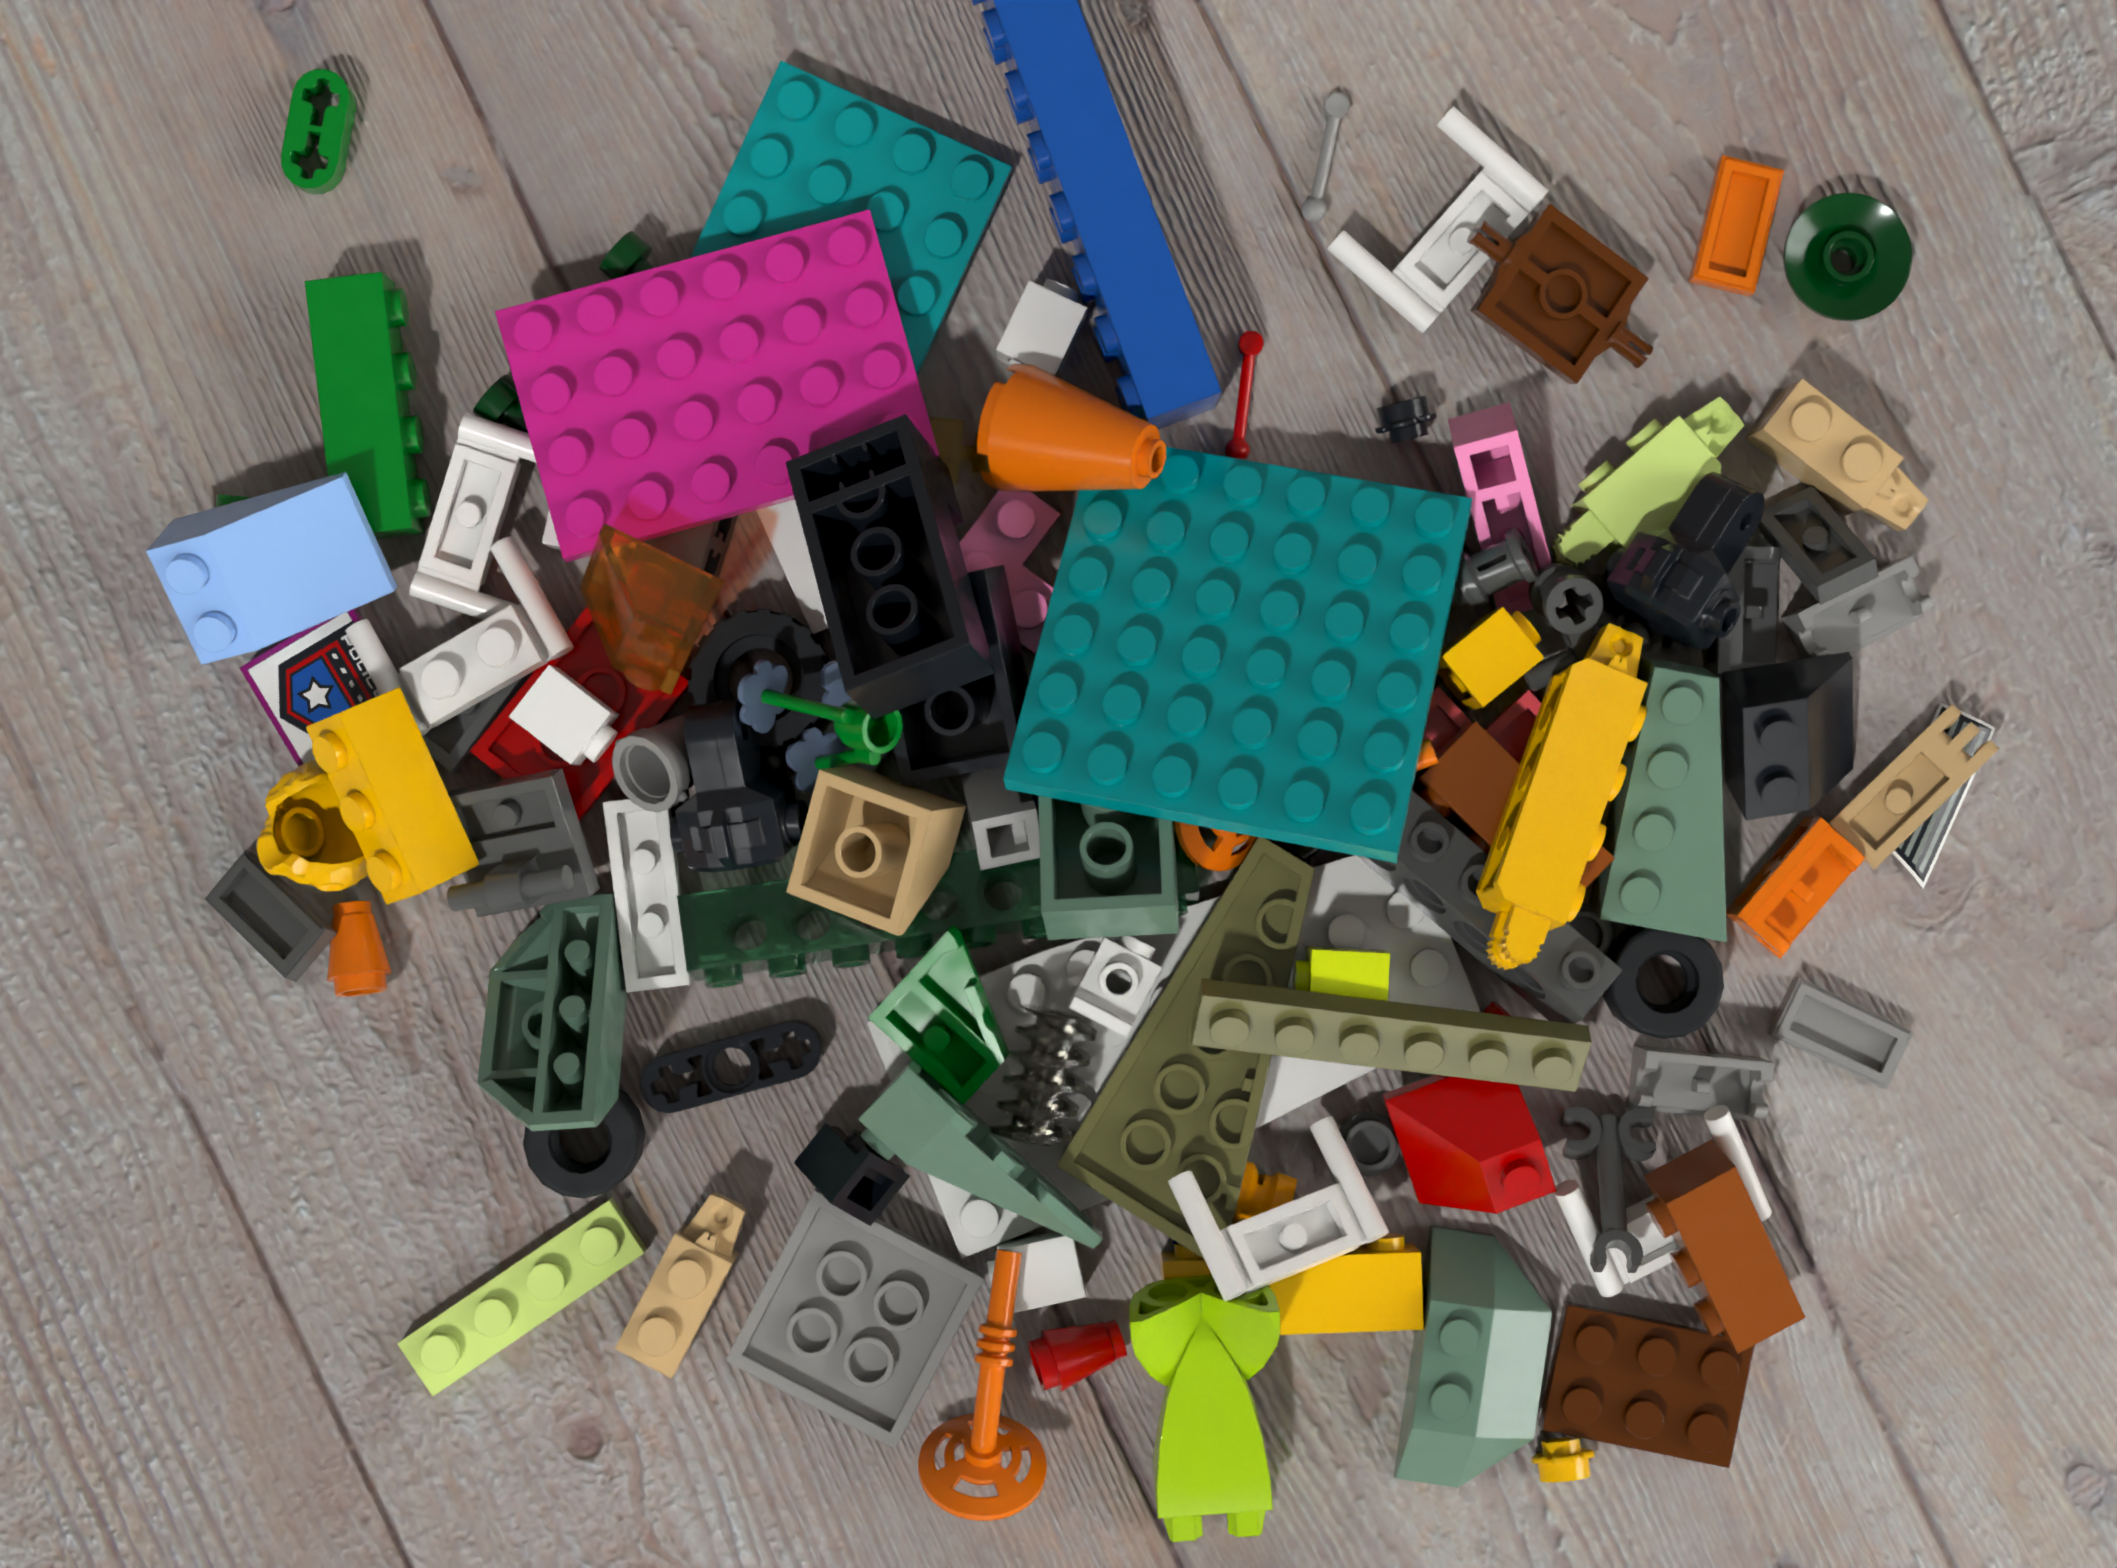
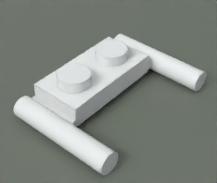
M1454 106L1440 120L1437 127L1484 169L1392 272L1344 230L1327 249L1422 334L1490 258L1474 245L1467 242L1470 233L1475 232L1473 230L1474 227L1484 219L1490 226L1508 238L1549 191Z
M469 413L464 414L458 430V439L455 443L418 564L419 567L410 586V596L482 620L487 619L509 605L514 607L518 605L479 592L481 585L485 584L493 558L490 547L499 539L522 464L519 463L520 458L536 463L528 433Z
M508 536L495 542L490 547V550L520 604L515 607L509 605L399 668L400 673L395 669L368 619L360 620L345 630L380 695L398 687L401 688L422 736L427 734L430 729L439 726L547 664V662L569 653L574 648L513 536Z
M1725 1105L1711 1107L1705 1112L1704 1119L1713 1140L1736 1166L1762 1222L1770 1217L1772 1210L1729 1108ZM1567 1180L1556 1186L1557 1191L1554 1194L1601 1296L1612 1297L1622 1291L1624 1284L1632 1283L1672 1263L1669 1254L1676 1251L1678 1247L1672 1235L1664 1238L1654 1224L1645 1205L1654 1199L1652 1195L1626 1208L1627 1232H1630L1639 1240L1643 1250V1258L1636 1273L1627 1272L1626 1256L1617 1248L1606 1250L1607 1261L1605 1268L1602 1272H1594L1590 1265V1253L1602 1231H1599L1577 1181Z
M1332 1116L1317 1121L1309 1128L1337 1184L1240 1221L1222 1230H1219L1191 1170L1183 1172L1168 1181L1224 1301L1234 1299L1243 1293H1251L1354 1251L1360 1245L1376 1241L1389 1233Z

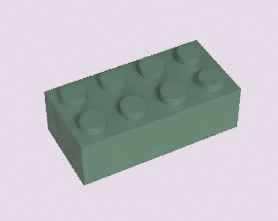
M1038 796L1041 913L1048 940L1179 933L1174 821Z

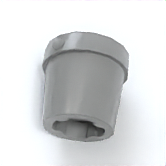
M685 714L673 717L648 729H639L622 739H617L615 742L612 756L614 776L624 794L634 804L646 811L658 813L670 809L680 801H686L688 799V790L694 785L684 736Z

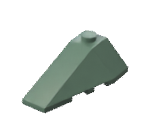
M913 1059L902 1068L859 1116L858 1120L867 1127L860 1134L861 1137L887 1161L896 1154L907 1165L1093 1249L1103 1240L1102 1230L976 1113L966 1104L962 1105Z

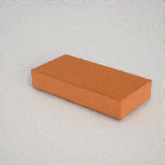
M1725 155L1718 159L1688 282L1748 297L1755 293L1784 170Z

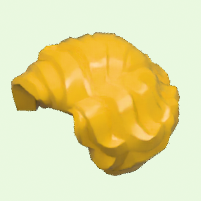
M316 760L306 762L295 770L283 774L279 782L269 790L265 798L268 817L261 835L257 838L256 849L259 862L269 874L286 876L299 884L312 885L321 891H340L357 884L361 879L368 876L367 861L353 831L346 826L341 817L340 802L327 773L318 765Z

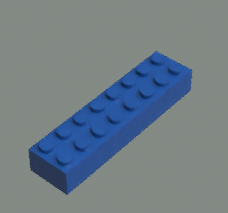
M971 0L973 6L983 2L985 4L986 11L981 12L985 25L983 34L994 64L998 65L1006 62L1009 72L1004 73L1007 84L1005 93L1016 124L1028 122L1032 133L1026 134L1029 144L1027 153L1039 185L1050 181L1054 194L1049 195L1052 206L1049 208V212L1061 244L1072 241L1077 255L1071 257L1074 266L1071 268V272L1078 293L1081 295L1080 298L1083 304L1094 301L1099 316L1094 317L1096 327H1093V332L1105 364L1116 360L1122 377L1116 379L1118 387H1115L1121 409L1155 425L1158 429L1215 409L1222 393L1078 1Z

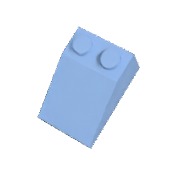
M346 472L173 519L146 550L201 665L260 650L390 594L397 588L395 579Z

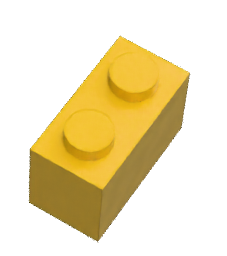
M1501 607L1483 615L1442 649L1437 673L1444 680L1442 682L1465 711L1483 708L1544 659V656L1535 647L1542 640L1536 629L1523 614L1515 611L1510 616L1505 608Z

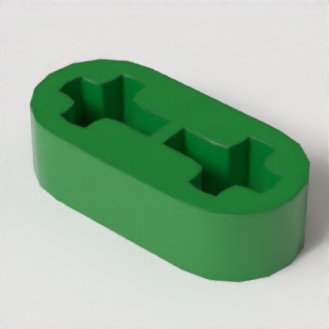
M327 69L309 71L303 74L296 82L292 92L281 152V167L285 176L300 190L309 194H325L333 190L341 182L346 168L356 112V98L351 87L337 73ZM325 86H329L330 91L339 99L337 107L327 106L321 127L318 126L319 111L309 101L311 95L320 96L323 94ZM315 138H320L318 153L328 161L326 169H316L313 173V178L308 179V173L298 166L300 157H311Z

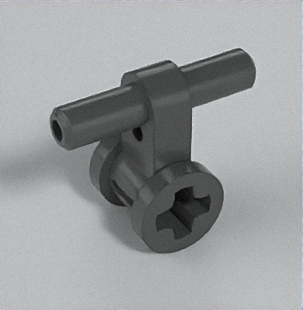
M1551 563L1542 567L1538 571L1540 579L1529 585L1528 595L1532 607L1561 633L1567 649L1540 661L1524 674L1529 689L1533 691L1546 687L1551 677L1584 659L1596 636L1593 626L1599 620L1603 610V598L1598 587L1584 577L1576 568L1566 563ZM1571 588L1572 591L1566 595L1568 604L1563 608H1559L1558 606L1564 603L1563 592ZM1635 620L1621 626L1622 629L1642 637V645L1648 643L1649 634L1642 621Z

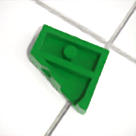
M954 925L949 928L868 1017L870 1021L962 1105L967 1102L1010 1054L962 934Z

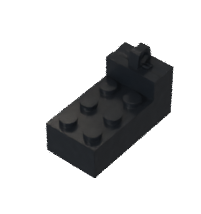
M904 414L785 462L845 692L871 718L876 719L996 673L954 527L964 523L956 498L949 468L941 458L936 456L934 449L908 416Z

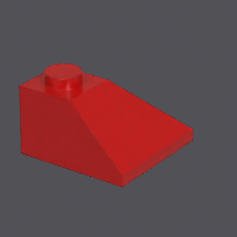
M1432 1075L1382 1094L1419 1203L1497 1214L1557 1191L1540 1136L1518 1085Z

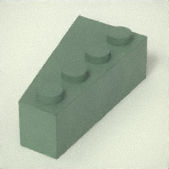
M1642 656L1638 679L1648 683L1641 701V705L1647 708V713L1639 734L1632 742H1628L1621 764L1627 768L1626 776L1619 793L1611 801L1608 812L1606 834L1602 846L1615 859L1594 879L1589 904L1592 905L1593 910L1599 919L1727 942L1719 678L1706 668Z

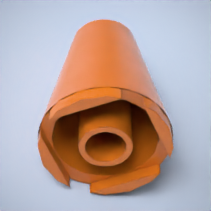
M1024 363L1010 365L1006 370L1014 374L1007 383L995 381L988 393L980 416L977 454L988 456L990 473L980 472L983 480L993 489L1005 492L1143 489L1149 484L1151 479H1156L1163 470L1166 460V445L1160 439L1159 430L1155 425L1037 366Z

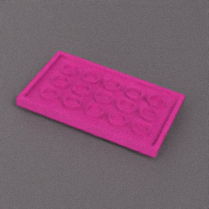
M870 209L495 311L560 551L566 563L795 500L785 462L904 414L908 416L934 449L936 456L939 457Z

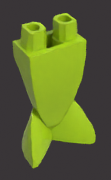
M1212 1275L1177 1277L1149 1283L1132 1296L1129 1305L1131 1342L1136 1358L1152 1378L1166 1386L1160 1409L1153 1454L1154 1489L1158 1519H1164L1169 1539L1172 1542L1195 1541L1203 1536L1202 1515L1226 1514L1228 1534L1236 1537L1259 1536L1263 1530L1265 1511L1273 1510L1272 1493L1261 1425L1246 1380H1249L1264 1367L1278 1345L1280 1337V1310L1276 1295L1268 1285L1251 1293H1243L1234 1299L1224 1301Z

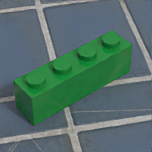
M382 272L305 281L327 474L332 476L343 472L347 473L376 539L425 533L423 517L431 516L432 504L427 480L425 478L418 479L415 454L424 452V436L419 416L410 414L408 391L416 390L417 378L413 356L410 351L403 352L400 327H408L409 310L403 288L396 289L395 282Z

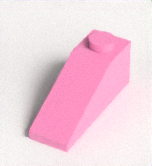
M1510 402L1448 419L1465 492L1468 498H1472L1471 514L1481 550L1505 539V531L1515 527L1525 540L1538 571L1542 567L1551 564ZM1522 580L1493 594L1497 609L1504 607L1509 615H1512L1515 611L1524 612L1534 609L1528 595L1530 583Z

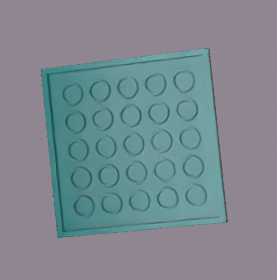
M1166 447V460L1161 474L1156 479H1151L1149 484L1143 489L1079 490L1003 777L1005 789L1397 863L1469 524L1472 498Z

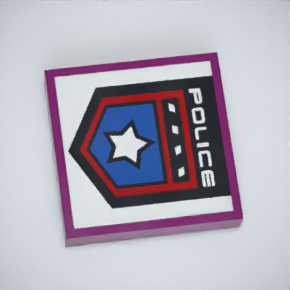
M357 608L293 635L240 667L241 672L298 767L306 762L315 760L312 751V740L307 732V726L380 695L345 632L349 626L363 620Z

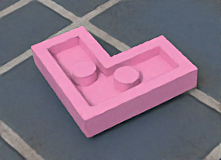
M999 490L960 541L959 545L967 572L1004 565L1020 644L1036 655L1053 587L1027 569L1024 564L1060 518L1061 514L1031 491L1005 492Z

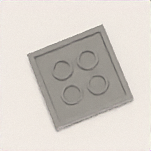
M815 1188L725 1361L896 1450L979 1291L985 1275L878 1219L871 1226L865 1224L830 1204L819 1190Z

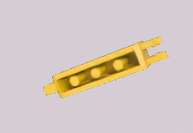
M1608 623L1600 628L1584 659L1570 665L1567 669L1549 679L1476 888V894L1483 909L1496 914L1489 934L1491 940L1486 943L1488 949L1485 951L1488 952L1487 959H1491V965H1497V969L1503 967L1504 970L1518 967L1517 965L1532 962V959L1537 958V953L1541 952L1539 946L1544 944L1547 932L1566 925V922H1571L1576 917L1583 903L1586 888L1580 884L1586 863L1596 857L1603 844L1606 826L1600 822L1607 801L1611 802L1623 785L1627 768L1621 764V760L1627 743L1632 742L1639 734L1647 713V708L1641 705V701L1648 683L1636 678L1643 638L1633 632L1622 629L1620 626Z

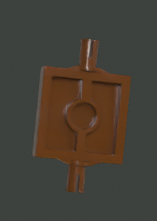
M1550 203L1541 205L1524 232L1512 241L1490 226L1484 219L1474 227L1473 230L1475 232L1470 233L1467 242L1494 260L1496 264L1493 268L1490 282L1470 310L1472 313L1568 384H1578L1595 357L1609 348L1633 364L1635 368H1639L1646 362L1648 358L1645 355H1651L1653 346L1647 344L1625 327L1631 304L1649 279L1643 273Z

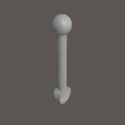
M1340 92L1330 94L1323 105L1324 113L1328 117L1311 196L1302 205L1303 217L1309 222L1321 221L1326 215V206L1322 200L1340 119L1347 115L1350 108L1348 98Z

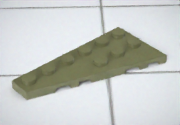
M1260 837L1257 838L1056 1165L1202 1258L1204 1257L1168 1181L1183 1172L1191 1170L1219 1230L1232 1225L1272 1055L1191 1045V1026L1201 980L1204 978L1287 989L1315 868L1266 838Z

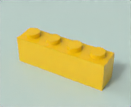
M1388 1233L1376 1241L1360 1245L1354 1251L1269 1285L1276 1295L1280 1310V1335L1424 1330L1421 1252L1414 1243H1404V1235ZM1178 1242L1174 1243V1252H1161L1162 1280L1212 1275L1204 1258Z

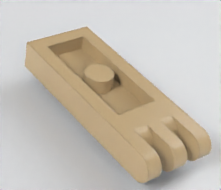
M1953 704L1829 823L1836 832L1865 857L1864 862L1873 871L2000 749L1994 742L1989 740L1975 751L1973 757L1965 752L1963 748L1981 731L1972 722L1954 739L1946 734L1944 730L1951 727L1962 713Z

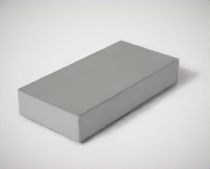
M1793 977L1767 1034L1886 1090L1914 1033L1799 977Z

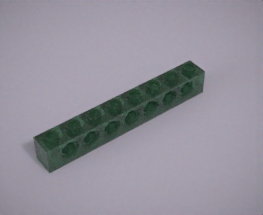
M1175 831L1179 917L1188 913L1187 905L1199 903V886L1195 863L1182 850ZM976 849L953 853L949 868L930 894V896L937 892L953 894L958 899V907L955 913L945 920H933L923 913V905L905 933L899 936L881 929L869 930L861 925V921L786 893L790 878L677 896L686 970L695 981L705 980L706 988H724L739 985L744 982L743 974L767 970L770 978L795 977L807 973L806 964L831 960L833 968L836 969L859 967L871 963L870 954L895 951L896 958L898 959L923 957L952 925L961 932L967 949L994 945L998 943V934L1022 931L1024 939L1047 937L1041 913L1040 858L980 870ZM1001 882H1010L1018 886L1022 891L1018 904L1009 910L992 908L986 902V897L994 885ZM813 911H821L828 914L831 918L829 930L824 936L816 940H806L798 936L799 922L806 914ZM749 921H759L766 924L767 934L760 946L752 950H742L736 947L735 935L743 924Z

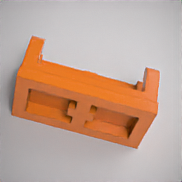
M1805 817L1726 909V915L1772 955L1781 959L1791 947L1790 944L1852 872H1855L1865 860V857L1822 817Z

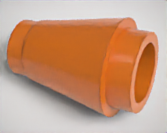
M349 901L333 905L331 927L337 934L330 942L327 981L334 982L335 996H363L386 991V976L390 975L392 971L375 916L372 913L371 902Z

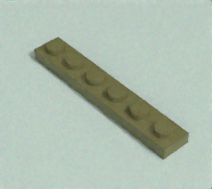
M1204 978L1201 980L1191 1026V1045L1574 1092L1577 1091L1592 1043L1588 1025Z

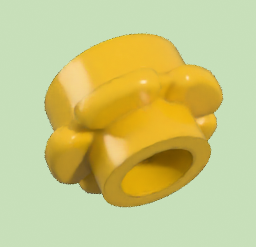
M1560 1437L1541 1441L1542 1452L1536 1453L1531 1457V1463L1538 1464L1540 1482H1566L1590 1477L1589 1458L1595 1455L1593 1450L1580 1447L1579 1437Z

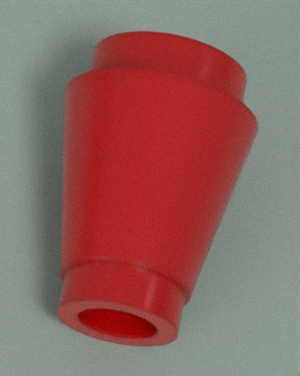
M1116 1320L1105 1323L1098 1322L1041 1330L1040 1338L1028 1341L1032 1364L1043 1391L1058 1387L1060 1392L1114 1363L1115 1360L1127 1356L1124 1339Z

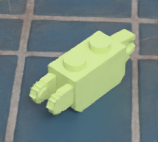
M1718 397L1685 419L1677 416L1664 426L1656 418L1651 420L1626 442L1633 453L1614 468L1608 460H1605L1578 483V486L1585 494L1571 506L1579 516L1562 530V535H1556V540L1552 541L1553 546L1550 549L1553 551L1554 562L1566 563L1575 568L1578 566V563L1582 565L1585 563V560H1591V556L1597 555L1605 547L1612 553L1619 548L1627 549L1637 532L1667 529L1699 481L1711 472L1721 474V463L1717 460V457L1744 427L1740 417L1730 408L1727 402Z

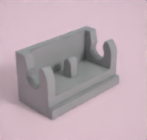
M1913 556L1894 560L1878 568L1879 577L1821 605L1815 600L1781 617L1801 659L1844 652L1852 654L1925 617L1924 612L1933 608V599L1927 594L1922 596L1915 586L1913 578L1918 576L1920 569Z
M1633 1045L1627 1108H1647L1654 1112L1704 1116L1705 1112L1711 1107L1725 1105L1729 1108L1733 1119L1756 1121V1118H1766L1769 1113V1106L1763 1102V1090L1765 1083L1774 1081L1775 1063L1760 1057Z

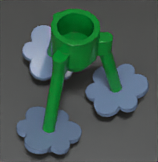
M761 659L755 664L753 673L746 674L738 686V699L742 705L739 718L743 724L751 725L756 732L767 733L774 725L776 714L782 713L784 709L834 721L836 733L830 732L822 735V732L817 728H807L802 733L801 741L794 742L787 748L786 762L789 768L796 772L794 785L800 792L811 791L813 794L819 769L844 767L856 763L877 765L881 760V754L890 751L897 745L903 727L899 710L876 719L871 718L845 692L836 660L828 662L820 672V683L826 689V692L823 694L822 702L785 694L783 691L788 681V673L785 666L776 663L771 664L770 661ZM845 745H847L849 748H854V749H852V750H847V751H846V746H845Z

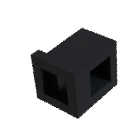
M825 1123L794 1161V1164L830 1204L871 1226L909 1179L910 1175L903 1168L891 1161H887L874 1151L861 1137L860 1134L862 1132L853 1129L847 1136L840 1128Z

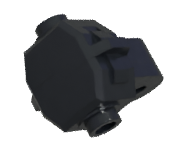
M1711 472L1699 481L1668 529L1637 532L1627 549L1619 548L1614 552L1604 572V580L1608 583L1609 590L1624 613L1635 620L1642 621L1646 627L1680 644L1697 649L1709 648L1716 636L1720 638L1726 637L1735 627L1741 611L1740 598L1727 575L1758 528L1764 511L1765 501L1763 494L1717 472Z
M739 699L691 705L685 714L684 736L696 793L675 811L676 816H673L670 822V838L677 854H684L687 867L694 871H730L755 868L781 861L800 842L808 813L805 801H796L792 781L764 769L757 732L753 730L751 725L743 724L740 721L739 712L742 705Z

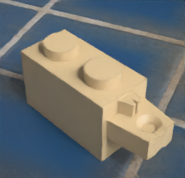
M1803 378L1783 389L1745 438L1807 487L1813 486L1826 502L1844 516L1862 511L1900 532L1906 530L1914 522L1929 500L1898 468V465L1904 459L1903 456Z
M713 1191L689 1225L682 1224L671 1239L615 1347L617 1351L671 1379L673 1378L740 1253L733 1248L747 1208L725 1195Z

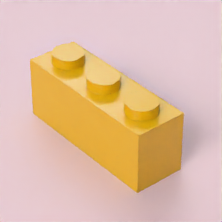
M400 687L306 727L312 740L314 758L318 765L327 773L340 802L341 817L346 826L353 831L367 861L368 876L372 884L381 892L386 905L421 894L480 865Z

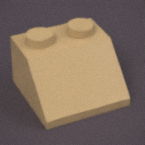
M856 765L819 769L786 893L891 934L903 935L949 868L966 806L908 784L901 785L900 781Z

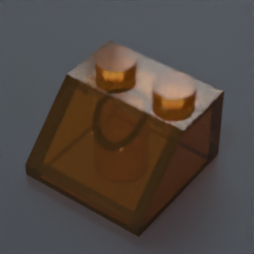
M604 523L597 537L580 585V590L612 668L623 672L626 679L639 688L649 691L659 689L671 695L703 630L724 580Z

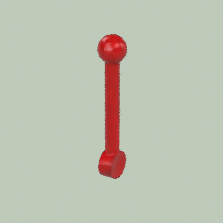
M1255 331L1243 333L1238 342V350L1243 355L1233 438L1225 446L1227 457L1246 460L1250 453V447L1245 441L1255 358L1261 353L1264 346L1262 336Z

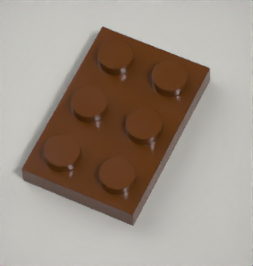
M1563 1301L1538 1425L1545 1431L1730 1468L1754 1346L1737 1354L1722 1333L1711 1337L1708 1331L1704 1329Z

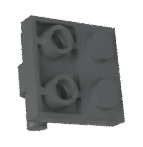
M562 768L448 791V795L480 865L463 872L466 884L449 887L447 901L453 911L457 912L474 908L477 917L587 898L600 889Z

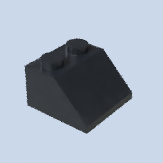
M1849 652L1722 672L1725 783L1745 820L1810 810L1853 769V657Z

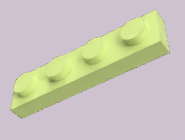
M612 1197L403 1338L397 1344L431 1395L434 1396L643 1255L648 1249Z

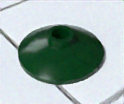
M1858 193L1834 194L1810 205L1794 221L1784 245V271L1796 297L1811 311L1825 318L1837 321L1862 320L1876 315L1887 308L1903 291L1912 266L1911 242L1900 218L1881 201ZM1834 251H1844L1850 256L1851 268L1848 272L1838 271L1833 266L1832 255Z

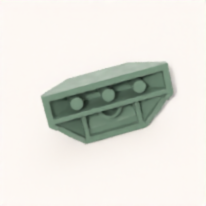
M614 893L592 895L587 898L545 905L539 912L541 917L520 934L490 970L477 1084L483 1092L531 1131L597 1127L618 1100L627 993Z
M1430 1225L1422 1278L1424 1330H1415L1394 1477L1395 1479L1458 1488L1534 1439L1552 1311L1493 1234Z

